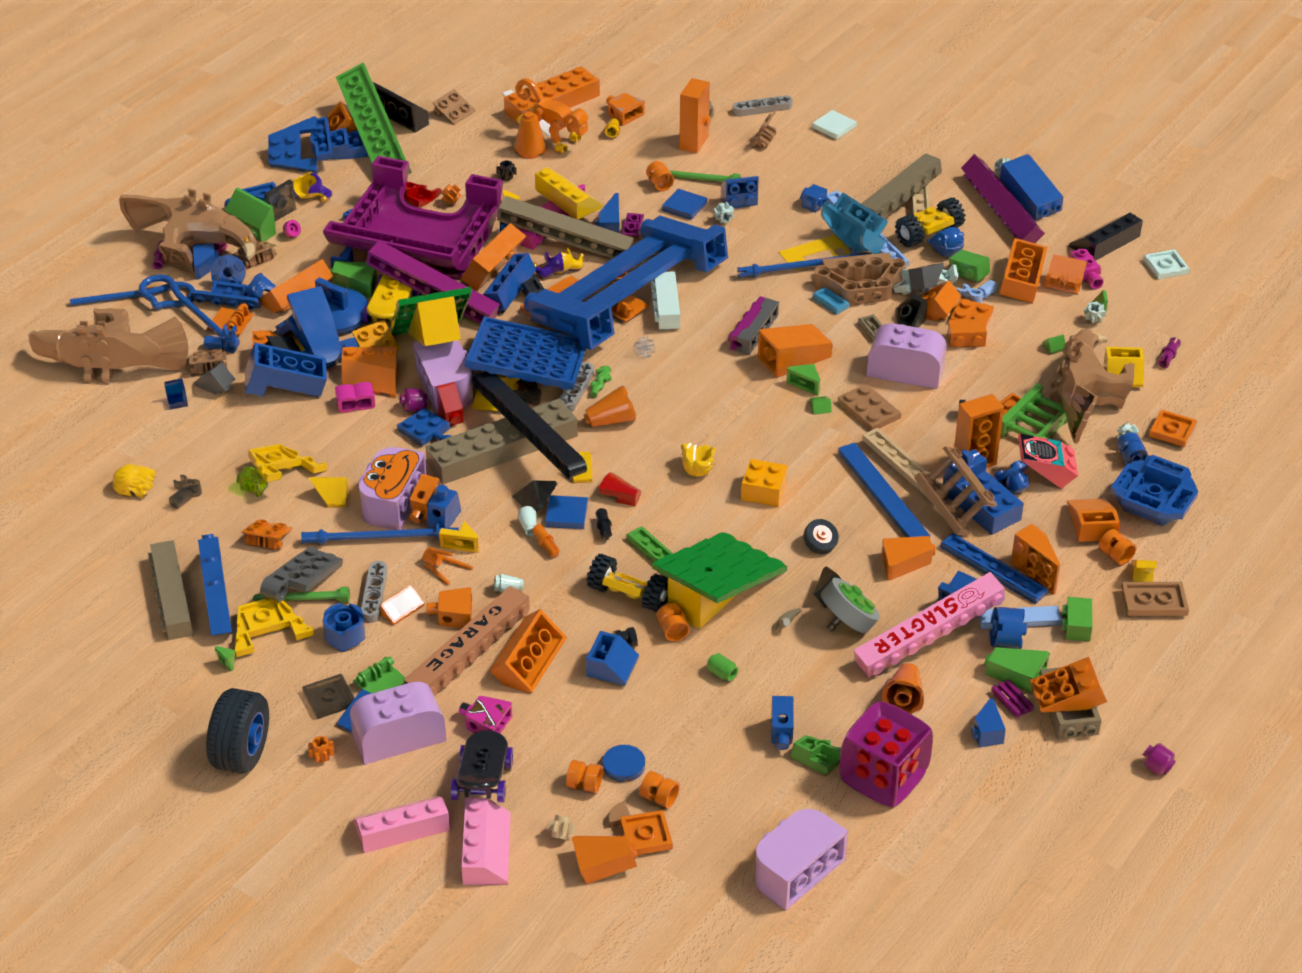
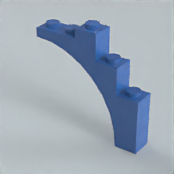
M214 534L201 535L202 539H198L211 635L230 633L232 628L219 539L214 537Z

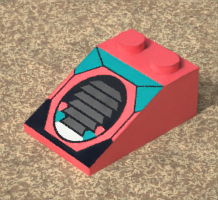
M1021 433L1018 435L1021 461L1061 489L1078 477L1075 451L1071 446H1067L1061 441Z

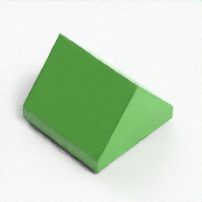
M1064 334L1048 338L1042 342L1050 354L1063 351L1066 343Z

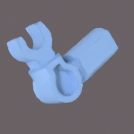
M990 280L978 289L970 288L969 285L963 284V289L957 288V291L961 297L982 303L983 298H987L998 290V285Z

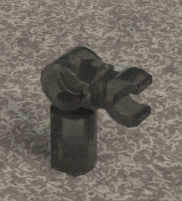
M523 380L526 390H513L526 403L538 405L541 402L542 391L538 388L537 382H526Z
M180 475L181 481L173 480L174 487L180 490L169 497L170 505L179 509L191 500L192 497L200 496L202 488L199 480L187 479L185 475Z

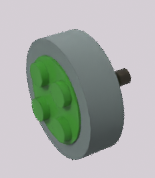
M833 578L821 592L823 601L836 615L832 622L827 625V628L833 632L843 621L856 631L867 633L880 619L875 605L862 594L863 592L856 585L852 586L839 578Z

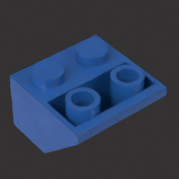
M752 176L725 180L721 184L722 202L724 204L727 202L733 208L758 205L759 177Z
M600 631L586 658V676L626 686L639 659V654L620 635Z

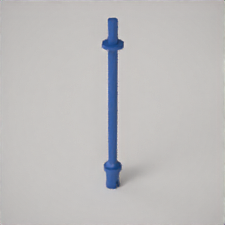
M851 250V255H843L828 258L869 255L872 253L866 252L856 254L855 250ZM828 258L767 266L752 264V266L737 267V273H739L738 278L749 276L755 278L761 273L820 266L822 265V259Z
M437 523L436 528L337 533H327L323 529H319V531L301 532L302 544L320 543V545H324L327 541L425 536H436L437 541H440L439 532L441 528L439 523ZM458 527L444 528L451 530H459Z

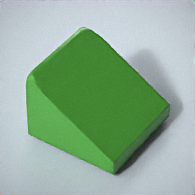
M1102 290L1092 302L1097 301L1101 305L1104 304V310L1107 311V293L1105 290Z
M829 397L809 398L814 414L830 413L832 411L831 399Z

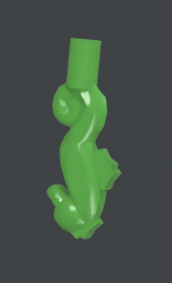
M601 366L596 370L598 374L596 381L590 383L592 388L590 396L592 398H596L599 390L604 388V381L612 380L611 368L609 366Z

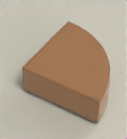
M625 801L618 803L610 811V827L621 825L620 817L630 815Z

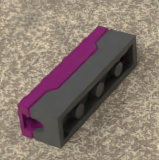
M759 296L756 302L752 303L750 310L745 312L743 319L737 323L735 330L730 332L728 338L730 349L750 355L758 344L759 330L770 328L778 317L779 301Z

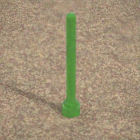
M669 170L676 178L716 182L741 178V174L737 173L723 176Z
M347 586L340 587L336 591L287 593L283 601L336 599L341 603H349L350 589ZM255 594L253 596V601L262 600L267 597H264L261 594Z

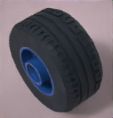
M230 688L224 691L218 698L211 713L206 737L207 758L214 768L244 774L251 771L258 763L265 746L269 727V705L267 699L261 693Z

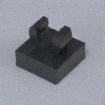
M536 275L520 284L524 296L531 292L539 293L544 290Z

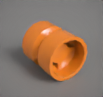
M655 161L647 167L646 175L658 191H666L672 187L674 176L663 162Z
M1116 529L1107 531L1099 542V549L1119 565L1128 563L1137 550L1136 545Z
M665 604L658 610L656 614L657 620L667 640L677 642L689 634L690 626L678 604Z
M573 759L567 771L566 786L574 789L583 787L584 791L597 793L602 782L603 766L592 763L586 766L585 762Z
M649 771L642 781L639 795L649 801L655 800L656 804L668 809L677 799L680 784L670 778L664 779L663 775L657 772Z

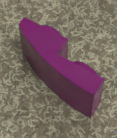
M627 213L622 234L639 238L644 214Z

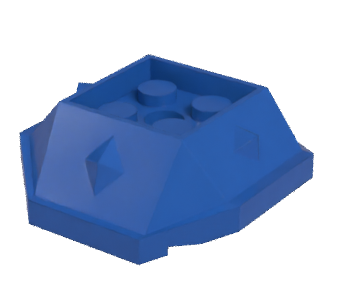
M1155 455L1127 464L1112 484L1110 490L1112 495L1118 500L1123 511L1162 526L1176 519L1182 520L1198 496V489L1191 477L1192 474L1189 468Z

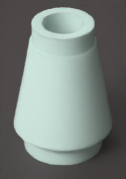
M531 506L522 507L519 509L517 517L525 534L532 536L534 535L532 528L536 525V511Z
M501 573L500 575H495L494 591L502 593L509 586L523 591V579Z

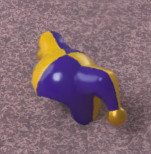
M307 172L294 180H287V185L292 186L295 195L300 199L321 196L320 200L325 203L332 197V191L322 185V180L316 173Z
M566 248L564 252H560L554 257H550L547 252H544L546 262L544 268H539L536 262H533L537 274L541 278L546 279L554 273L560 274L568 270L583 268V259L585 257L583 253H579L577 255L578 260L573 258L569 248Z

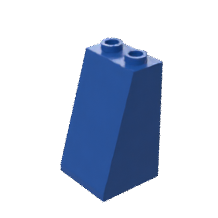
M1029 154L1002 163L1001 182L1035 221L1062 211L1063 195Z

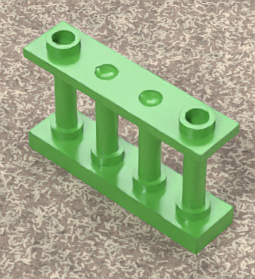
M1037 383L1003 416L1001 437L1013 431L1017 434L1021 433L1050 439L1067 421L1063 405L1044 397V394H1042L1044 386ZM1041 403L1059 413L1055 416L1036 407V405ZM1033 413L1050 422L1045 425L1026 415ZM1023 422L1040 430V432L1034 434L1016 424Z

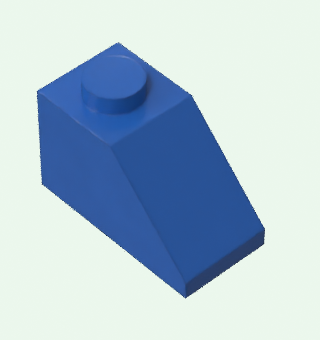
M214 243L193 245L196 280L211 271L213 262L219 257L218 250L214 248Z
M994 699L987 701L976 715L974 726L971 727L972 738L976 739L979 747L1004 744L1006 728Z

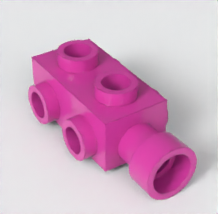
M1087 249L1070 251L1069 258L1087 261L1082 281H1088L1092 289L1102 287L1104 280L1099 275L1101 274V267Z

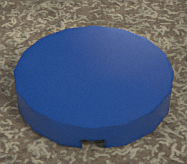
M631 745L614 746L607 750L603 756L604 772L616 781L625 782V779L635 780L645 770V756L641 750Z

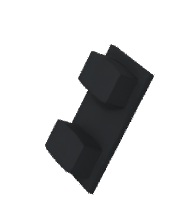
M266 336L268 341L265 345L296 352L301 351L291 336Z

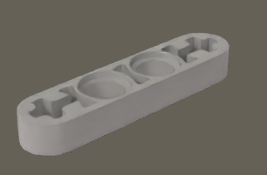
M777 96L736 102L733 104V114L736 116H747L774 112L776 109L777 111L789 110L792 108L793 99L790 96Z
M589 362L581 364L576 381L584 382H576L573 390H564L560 397L571 412L576 409L594 376V366Z
M383 561L372 562L368 570L361 607L364 621L368 623L377 621L381 614L380 604L383 603L388 575L387 565ZM376 582L380 583L379 586H372V585H371L372 583H376ZM370 597H378L377 600H369Z

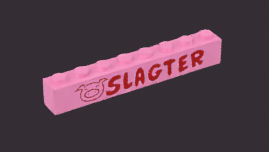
M991 572L987 573L854 649L856 664L868 678L880 674L884 669L891 665H896L901 659L915 654L919 649L932 644L941 636L948 635L960 625L963 626L974 617L983 615L986 610L1000 605L1005 600V588Z

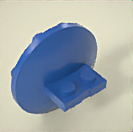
M320 277L315 280V287L322 286L337 334L351 333L355 328L364 323L362 312L364 306L368 305V301L361 293L350 288L334 285Z

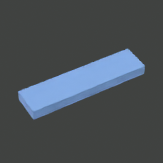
M1058 606L1019 608L1025 610L1023 623H1026L1027 627L1061 625L1062 623ZM988 609L983 615L978 616L981 629L992 628L993 624L990 623L993 609Z

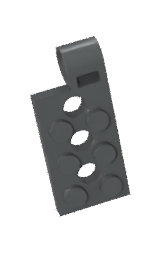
M308 547L267 576L261 584L260 594L281 602L287 595L288 587L306 593L340 568L343 559L332 553H325L317 548Z

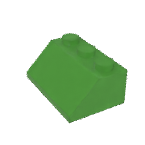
M236 188L225 212L236 216L249 227L256 241L262 240L264 242L276 235L273 206L240 188Z

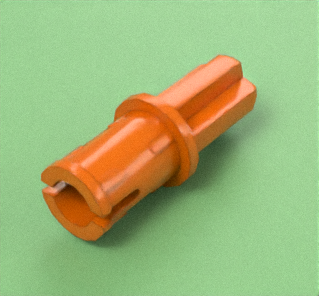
M542 524L535 525L532 528V533L539 540V545L545 548L550 557L558 556L560 549L553 541V536L546 532Z

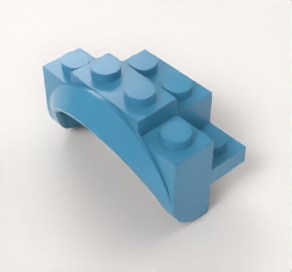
M842 192L834 206L826 201L824 202L821 209V217L845 245L856 252L870 251L873 254L880 252L886 241L879 237V235L887 225V220Z

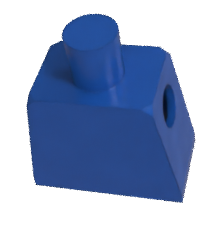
M446 485L437 486L436 493L428 503L427 529L436 528L437 523H439L440 528H450L461 513L458 493L448 489Z
M772 696L771 743L776 744V748L779 750H786L789 748V744L793 743L794 698L793 696Z

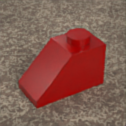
M455 382L436 386L438 415L449 422L450 426L463 423V407Z

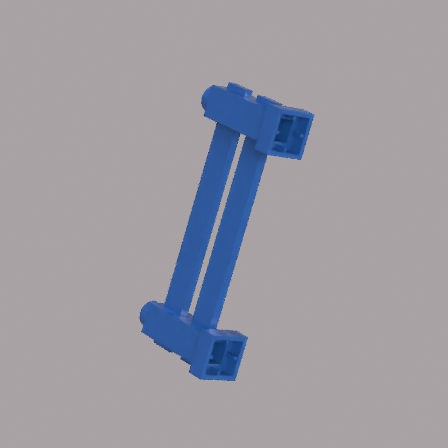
M661 215L653 220L646 219L640 227V235L644 239L560 293L547 289L539 293H529L524 300V309L530 313L531 321L578 337L581 347L592 350L615 334L612 306L685 258L695 261L696 270L706 273L728 259L725 227L714 224L708 229H703ZM658 250L662 251L661 253H659L652 259L648 260L632 272L628 273L627 275H625L609 287L605 288L604 290H602L586 302H582L583 299H585L595 291L599 290L600 288H602L618 276L622 275L638 263L642 262Z

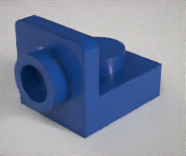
M345 247L340 257L331 256V268H333L335 261L354 262L353 249Z

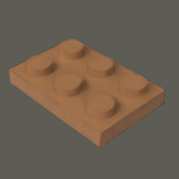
M868 384L838 397V403L870 431L882 428L901 418V412Z
M1122 582L1121 589L1127 616H1188L1189 608L1182 582Z

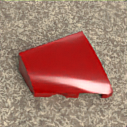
M407 181L404 201L416 207H422L435 200L441 194L442 189L428 190L427 185Z
M609 472L604 477L599 486L600 494L617 497V503L636 506L641 496L640 489L612 472Z

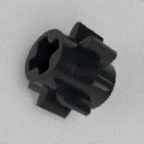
M504 160L500 162V166H496V174H498V178L509 181L513 179V175H517V167L511 161Z

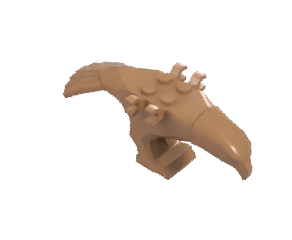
M94 308V325L88 326V321H80V325L71 330H41L37 332L33 330L28 334L31 349L37 355L59 362H66L75 367H84L85 382H92V378H95L94 368H102V382H110V378H113L112 369L135 365H151L164 369L183 370L186 366L189 351L186 333L182 323L176 317L142 334L131 333L128 312L125 309Z

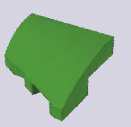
M805 735L793 743L791 758L827 775L840 764L841 748L831 746L830 740H820Z

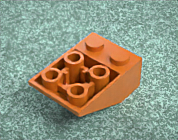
M1105 498L1067 500L1078 542L1100 541L1107 531L1111 529L1119 531L1120 521L1117 511Z
M1030 524L1015 533L1011 563L1037 583L1048 588L1049 592L1056 594L1060 562L1047 535L1033 524Z
M1089 657L1030 680L1041 712L1089 710L1107 702L1098 675Z

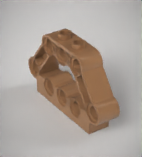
M890 252L822 259V266L816 267L814 271V286L817 289L828 288L848 301L849 305L887 301L891 298L894 290L893 286L903 281L901 270L906 269V262L900 258L892 259Z

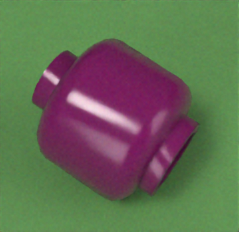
M407 388L400 395L399 403L406 412H419L427 407L428 397L422 389Z
M1161 743L1156 744L1154 747L1149 745L1143 753V756L1146 757L1143 762L1144 765L1156 775H1162L1163 773L1167 775L1176 763L1174 760L1175 754Z

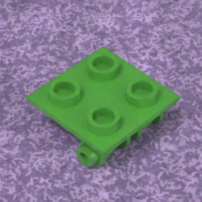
M384 657L378 663H374L373 666H369L366 670L359 672L353 682L361 690L364 689L370 693H375L404 685L405 677L392 666L394 664L392 657Z

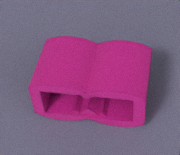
M360 382L355 385L344 384L335 387V397L339 412L347 413L356 409L367 410L375 407V396L371 383Z

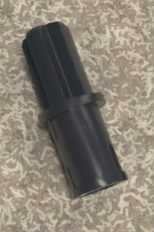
M600 508L595 512L597 517L596 526L600 531L601 538L609 540V537L612 536V522L608 518L607 510Z

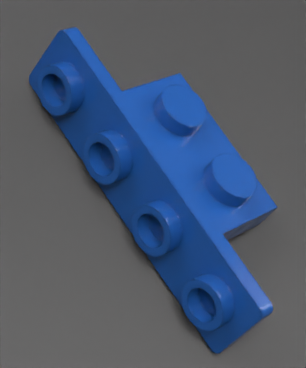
M214 280L211 292L190 290L194 300L200 303L206 301L215 305L228 304L231 307H238L244 303L248 305V309L261 308L258 298L247 297L245 288L248 285Z

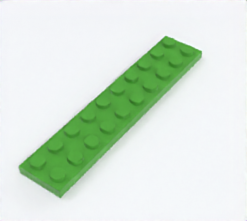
M364 62L336 76L371 162L373 163L378 155L407 161ZM410 166L408 175L412 173Z

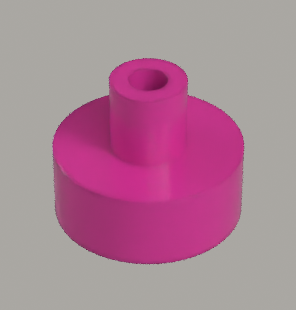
M296 220L285 222L283 225L284 234L289 238L298 236L301 232L300 224Z

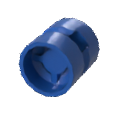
M1130 432L1118 439L1116 445L1126 465L1138 460H1144L1145 457L1149 456L1138 434Z

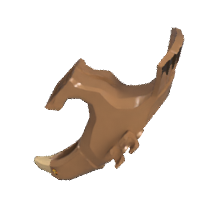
M189 188V195H184L180 198L164 199L121 194L119 198L120 210L130 227L136 232L162 221L168 222L163 228L164 240L158 246L168 266L195 273L194 259L188 248L195 244H231L243 250L248 260L255 255L257 242L251 229L236 216L229 215L211 204V195L203 192V200H196V191Z
M1089 328L1081 329L1075 336L1071 335L1069 337V341L1065 343L1063 348L1062 364H1059L1057 369L1058 377L1051 380L1050 386L1052 389L1050 390L1049 397L1052 399L1054 394H1058L1059 401H1062L1074 444L1080 441L1094 406L1110 404L1122 409L1134 382V364L1132 363L1125 364L1119 375L1109 373L1101 366L1093 349L1102 343H1107L1108 338L1094 333Z

